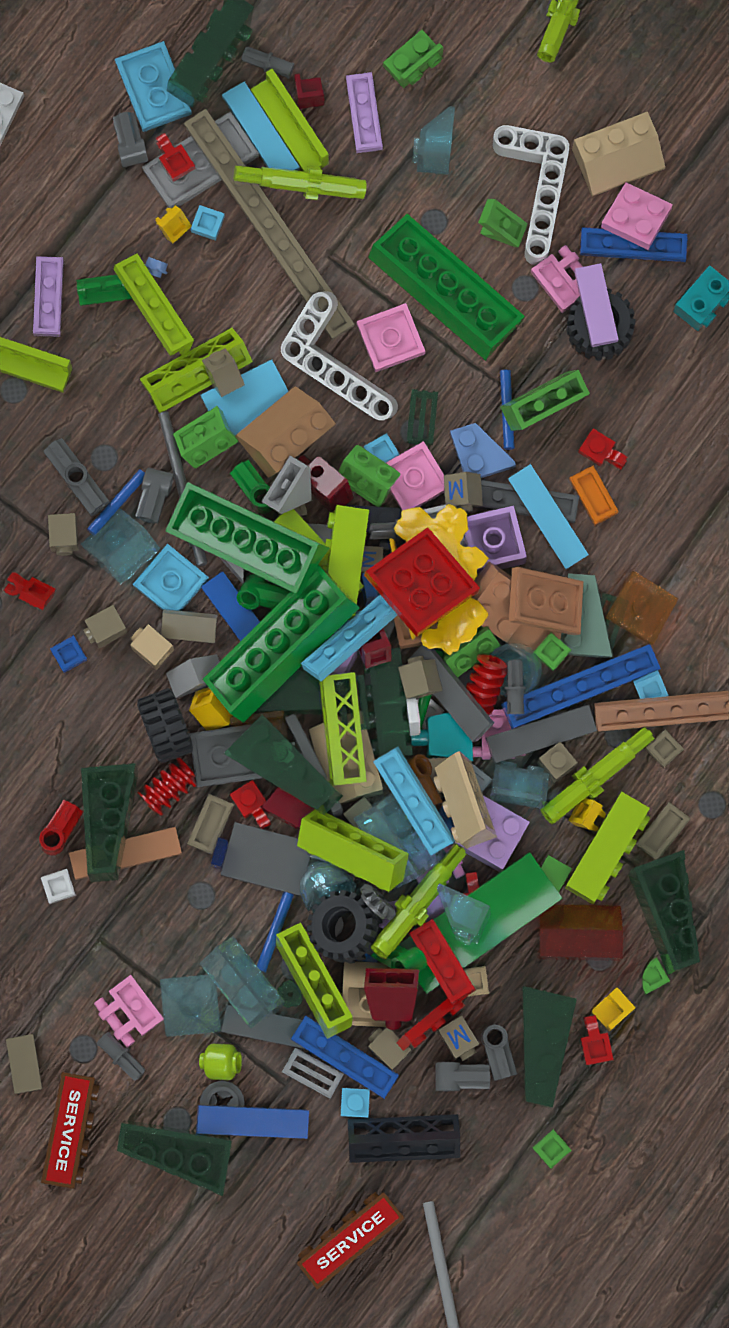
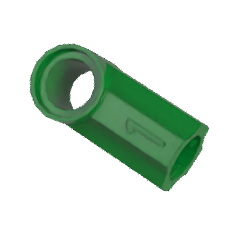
M247 460L235 466L230 475L248 498L253 509L260 514L271 512L273 508L265 503L260 504L255 501L259 495L267 494L270 487L264 482L250 461Z
M251 574L246 577L236 598L239 605L249 610L256 609L258 606L274 609L291 591L268 584L266 579L256 574Z
M398 945L387 959L381 958L375 952L370 955L389 966L390 969H419L420 972L427 965L424 953L417 947H411L407 950Z

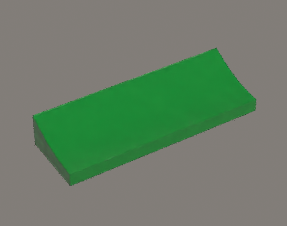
M409 214L400 219L372 246L368 258L485 361L525 318L518 309Z
M187 482L166 528V532L298 595L302 594L315 568L330 549L323 544Z
M317 565L302 594L298 595L290 592L202 680L227 711L244 723L302 666L301 663L324 644L360 607L320 565Z
M528 852L433 920L464 968L563 898L532 854ZM411 936L399 943V946L407 950L411 947H417ZM427 964L426 968L419 972L418 979L426 994L440 985Z

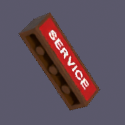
M62 1072L41 1183L76 1189L77 1184L82 1185L85 1168L80 1167L82 1156L87 1157L90 1140H86L87 1128H93L95 1112H91L92 1101H98L100 1085L96 1084V1078Z
M374 1192L363 1201L366 1207L359 1213L353 1209L341 1219L344 1223L343 1226L336 1231L331 1227L319 1237L322 1243L316 1248L309 1245L298 1254L301 1260L297 1262V1265L317 1290L405 1219L384 1192L381 1195Z

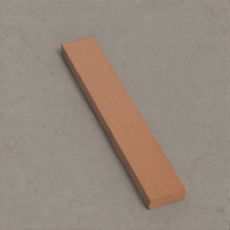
M729 691L594 703L596 732L729 720Z

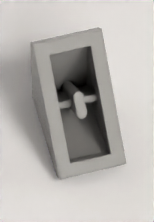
M289 456L262 500L263 503L281 514L311 501L310 467L292 456Z
M217 654L189 659L166 673L176 699L208 687L202 679L220 662Z

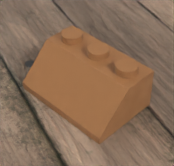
M295 386L237 433L235 437L269 478L283 468L289 456L296 458L336 423L318 401Z

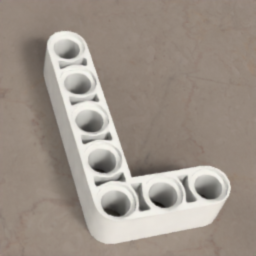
M503 125L495 130L493 137L494 151L500 156L542 164L525 247L526 261L532 265H537L546 259L549 254L569 153V143L565 137ZM507 137L512 142L508 145H503L498 139ZM533 142L537 145V148L529 150L524 144ZM559 147L563 150V153L555 155L550 149ZM547 172H555L558 178L551 180L545 174ZM544 196L551 197L554 202L552 204L546 205L543 204L540 199ZM539 221H544L549 227L541 230L535 224ZM539 246L544 252L536 255L531 252L530 248Z
M328 291L313 294L281 345L282 356L373 418L385 420L393 417L397 412L398 404L391 395L314 345L336 311L338 301L336 296ZM322 296L329 302L326 311H322L318 306V300ZM307 319L312 320L315 325V329L311 334L307 333L304 329V323ZM292 342H297L301 347L298 356L293 355L290 351ZM315 356L319 357L323 362L320 371L315 370L312 366V360ZM336 371L342 372L345 376V381L342 385H338L334 380ZM358 386H363L367 391V396L364 400L359 399L356 395ZM381 400L386 401L389 405V411L386 415L381 414L378 410V404Z

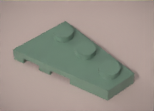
M568 573V578L583 581L581 634L570 635L561 633L560 640L571 649L568 655L614 659L596 576Z

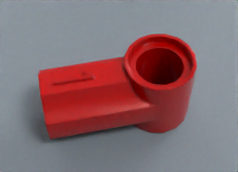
M62 801L51 821L39 836L41 848L46 854L57 855L63 851L67 839L84 814V811L71 802ZM50 835H55L60 839L59 843L54 847H49L45 844V839Z

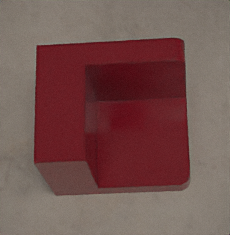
M300 73L294 74L298 108L324 106V91L322 90L321 77L301 80Z
M384 628L358 649L366 669L392 661L391 644Z

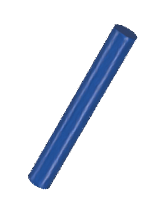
M510 370L500 371L502 405L512 401ZM502 412L504 449L513 450L515 449L514 431H511Z
M139 469L87 528L92 535L95 536L143 482L145 473Z
M283 892L256 970L264 973L267 971L276 946V934L282 930L294 897L293 894Z

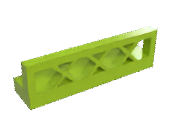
M273 68L266 72V80L251 88L252 94L303 172H307L308 166L321 167L322 169L329 164L328 152Z
M135 254L115 264L114 271L168 354L171 356L180 352L183 355L189 352L194 339L139 255Z
M233 328L140 378L142 385L150 394L159 413L212 385L202 362L203 359L209 357L212 353L226 348L235 360L238 369L253 362L243 340ZM233 339L232 342H230V343H228V344H226V345H222L223 343L227 342L228 340ZM205 353H209V354L206 355L205 357L199 358L201 355H203V354H205ZM182 366H185V368H183V369H181V370H179V371H176V369H178V368H180V367H182ZM162 379L160 382H158V383H156V384H154V385H152V386L150 385L151 383L155 382L156 380Z
M0 337V372L64 393L72 371L70 360Z
M355 672L329 674L319 683L330 784L335 786L367 782ZM349 679L350 691L344 698L335 692L334 680ZM350 696L352 705L347 702ZM336 697L341 701L338 706H336ZM344 704L353 711V718L347 725L339 721L337 712ZM353 723L355 733L351 729H349ZM339 725L344 728L340 734ZM347 731L356 740V745L349 753L341 747L340 739ZM356 750L358 760L352 756ZM342 752H343L345 755H347L346 758H345L343 761H342ZM349 759L358 764V777L344 778L343 767Z

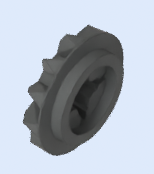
M364 884L360 888L363 901L381 919L386 918L391 921L396 916L393 906L376 888L369 884Z
M218 1081L210 1084L203 1091L200 1098V1105H216L218 1102L215 1093L223 1099L233 1096L227 1106L244 1107L242 1092L236 1085L227 1081Z

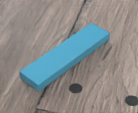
M245 81L222 94L223 100L258 151L267 168L300 170L296 160Z
M531 464L508 478L565 569L589 555Z
M379 595L301 663L303 669L319 681H323L394 619L397 614L384 598Z
M399 747L374 760L375 766L429 854L433 855L454 843L455 840Z

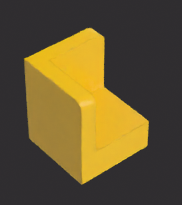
M209 687L195 692L189 711L206 731L229 725L232 715Z
M615 988L592 1009V1014L596 1015L597 1019L610 1032L636 1007L618 988Z

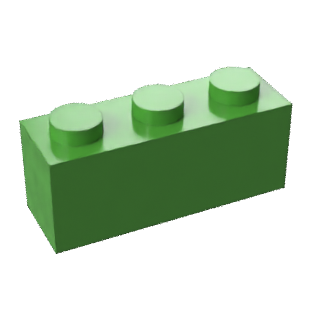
M579 370L567 371L500 406L511 431L523 430L590 393Z

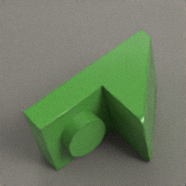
M487 199L478 222L483 226L481 230L483 236L513 247H519L528 224L496 199Z

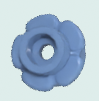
M148 257L145 266L151 275L161 278L162 273H168L166 272L167 263Z

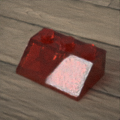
M554 904L538 915V959L620 961L623 958L621 906Z

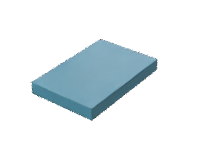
M164 41L115 59L142 132L192 114Z
M272 360L241 374L245 385L223 397L219 395L215 388L201 394V399L208 411L216 406L223 411L228 427L235 435L288 392Z

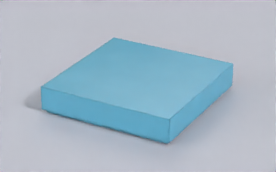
M167 544L133 583V586L162 610L182 611L199 592L201 586L209 580V577Z

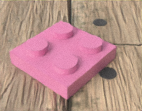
M625 182L602 221L601 228L649 250L670 214L673 204Z
M406 303L364 318L356 323L375 372L425 354V349Z
M424 441L386 462V464L400 472V477L394 483L390 492L401 510L420 507L445 492L444 474Z

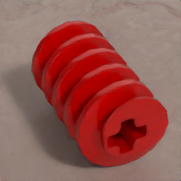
M478 654L476 659L480 663H476L473 666L477 673L470 674L469 678L473 682L467 683L466 688L489 716L494 710L493 705L497 702V696L501 691L500 687L503 686L504 677L508 673L507 663L498 657Z
M180 757L176 758L179 766L172 763L168 765L170 774L164 770L160 771L162 781L155 777L152 778L154 788L146 784L143 786L146 795L137 792L149 808L161 816L164 815L161 808L162 805L170 809L172 808L170 798L178 802L180 801L178 791L185 794L189 793L186 784H190L193 787L197 786L194 779L196 777L195 774Z

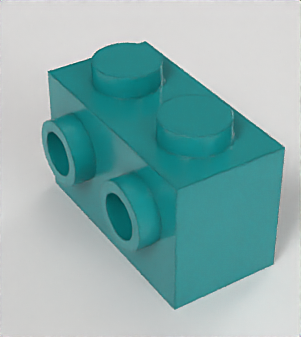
M709 265L676 303L673 312L696 331H699L703 325L707 328L717 315L714 312L718 307L724 308L729 303V280Z

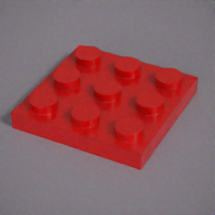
M428 527L366 570L364 574L367 580L416 637L480 590L476 582Z

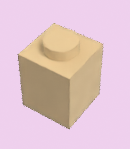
M149 624L145 629L140 627L131 637L133 641L131 643L132 650L156 670L174 651L173 645Z

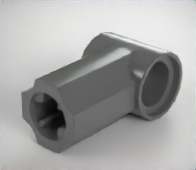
M123 112L113 117L122 167L148 162L144 140L140 137L135 112Z
M150 467L147 468L142 483L143 492L137 508L136 518L151 524H158L165 498L169 496L172 488L174 474Z
M500 1025L485 1027L481 1033V1042L486 1051L493 1080L517 1075L506 1030ZM492 1029L498 1030L501 1034V1041L497 1045H492L487 1040V1034Z
M458 1062L435 1063V1091L490 1089V1065H460Z

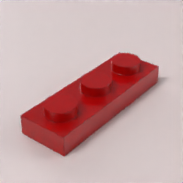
M433 919L409 933L416 946L424 953L428 966L452 1005L476 991Z
M447 998L405 1033L396 1043L403 1051L410 1045L416 1048L427 1038L424 1033L430 1028L435 1032L446 1022L443 1017L449 1012L454 1016L465 1006L462 1002L465 998L453 1005Z

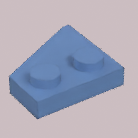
M476 423L450 431L463 472L481 474V478L516 467L515 461Z

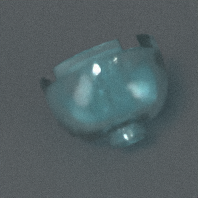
M508 643L496 648L491 653L492 656L498 657L507 663V666L509 660H521L523 662V686L526 687L524 694L531 692L539 684L542 675V663L531 647L523 643ZM508 673L504 677L503 686L500 687V695L507 697V690L504 687H508Z
M328 861L312 863L300 881L301 899L308 911L311 909L313 913L315 910L312 907L315 903L320 905L322 903L320 898L324 895L330 897V892L336 891L340 893L341 890L354 893L356 889V884L349 872Z

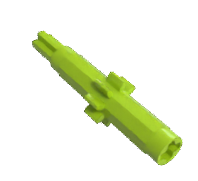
M579 0L551 1L546 15L551 19L537 53L541 60L545 62L555 61L569 24L575 26L581 10L576 8Z
M235 165L233 175L234 181L259 184V186L304 192L303 196H305V199L318 200V194L364 199L367 186L366 180L322 174L321 167L308 166L307 172L279 168L261 167L260 169Z
M643 727L592 768L587 770L583 766L574 773L572 777L576 781L540 809L544 818L553 825L587 796L593 800L604 791L601 785L633 760L637 753L655 739L651 731Z
M454 843L441 861L436 863L426 874L411 895H407V897L402 895L394 904L397 907L396 916L388 922L371 945V949L378 956L387 959L413 926L417 924L422 926L429 916L426 914L428 912L426 909L446 885V882L452 876V872L466 855V850L463 847H459Z

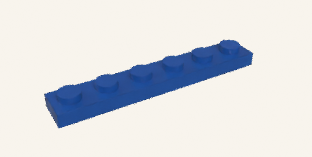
M649 644L524 694L525 714H507V701L501 705L511 729H514L629 683L661 668Z

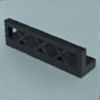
M458 1114L348 1119L349 1163L460 1158ZM453 1124L454 1131H441L438 1127ZM413 1126H422L423 1128H425L424 1131L414 1133L410 1129ZM386 1127L397 1129L394 1134H386L382 1130ZM365 1128L370 1131L366 1135H354V1129Z

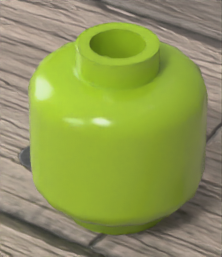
M213 1043L207 1046L205 1053L200 1054L199 1066L200 1069H204L205 1075L211 1080H231L241 1071L242 1055L232 1044Z

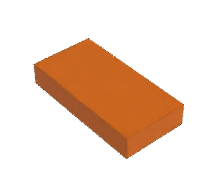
M594 466L569 478L594 526L618 514L619 511Z

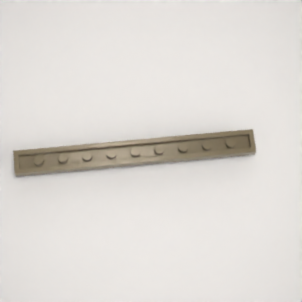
M204 109L184 122V127L306 304L315 293L324 291L333 293L260 186L255 183L234 181L235 165L246 166L208 111ZM322 296L318 300V306L322 311H326L329 302ZM339 301L336 311L324 328L332 341L354 327L353 321Z

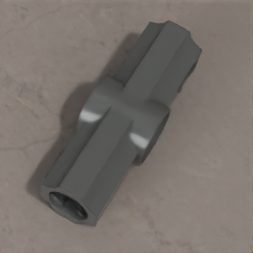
M61 438L48 445L43 451L90 516L98 514L110 503L65 441ZM74 472H81L84 475L83 479L79 482L69 480L70 475Z

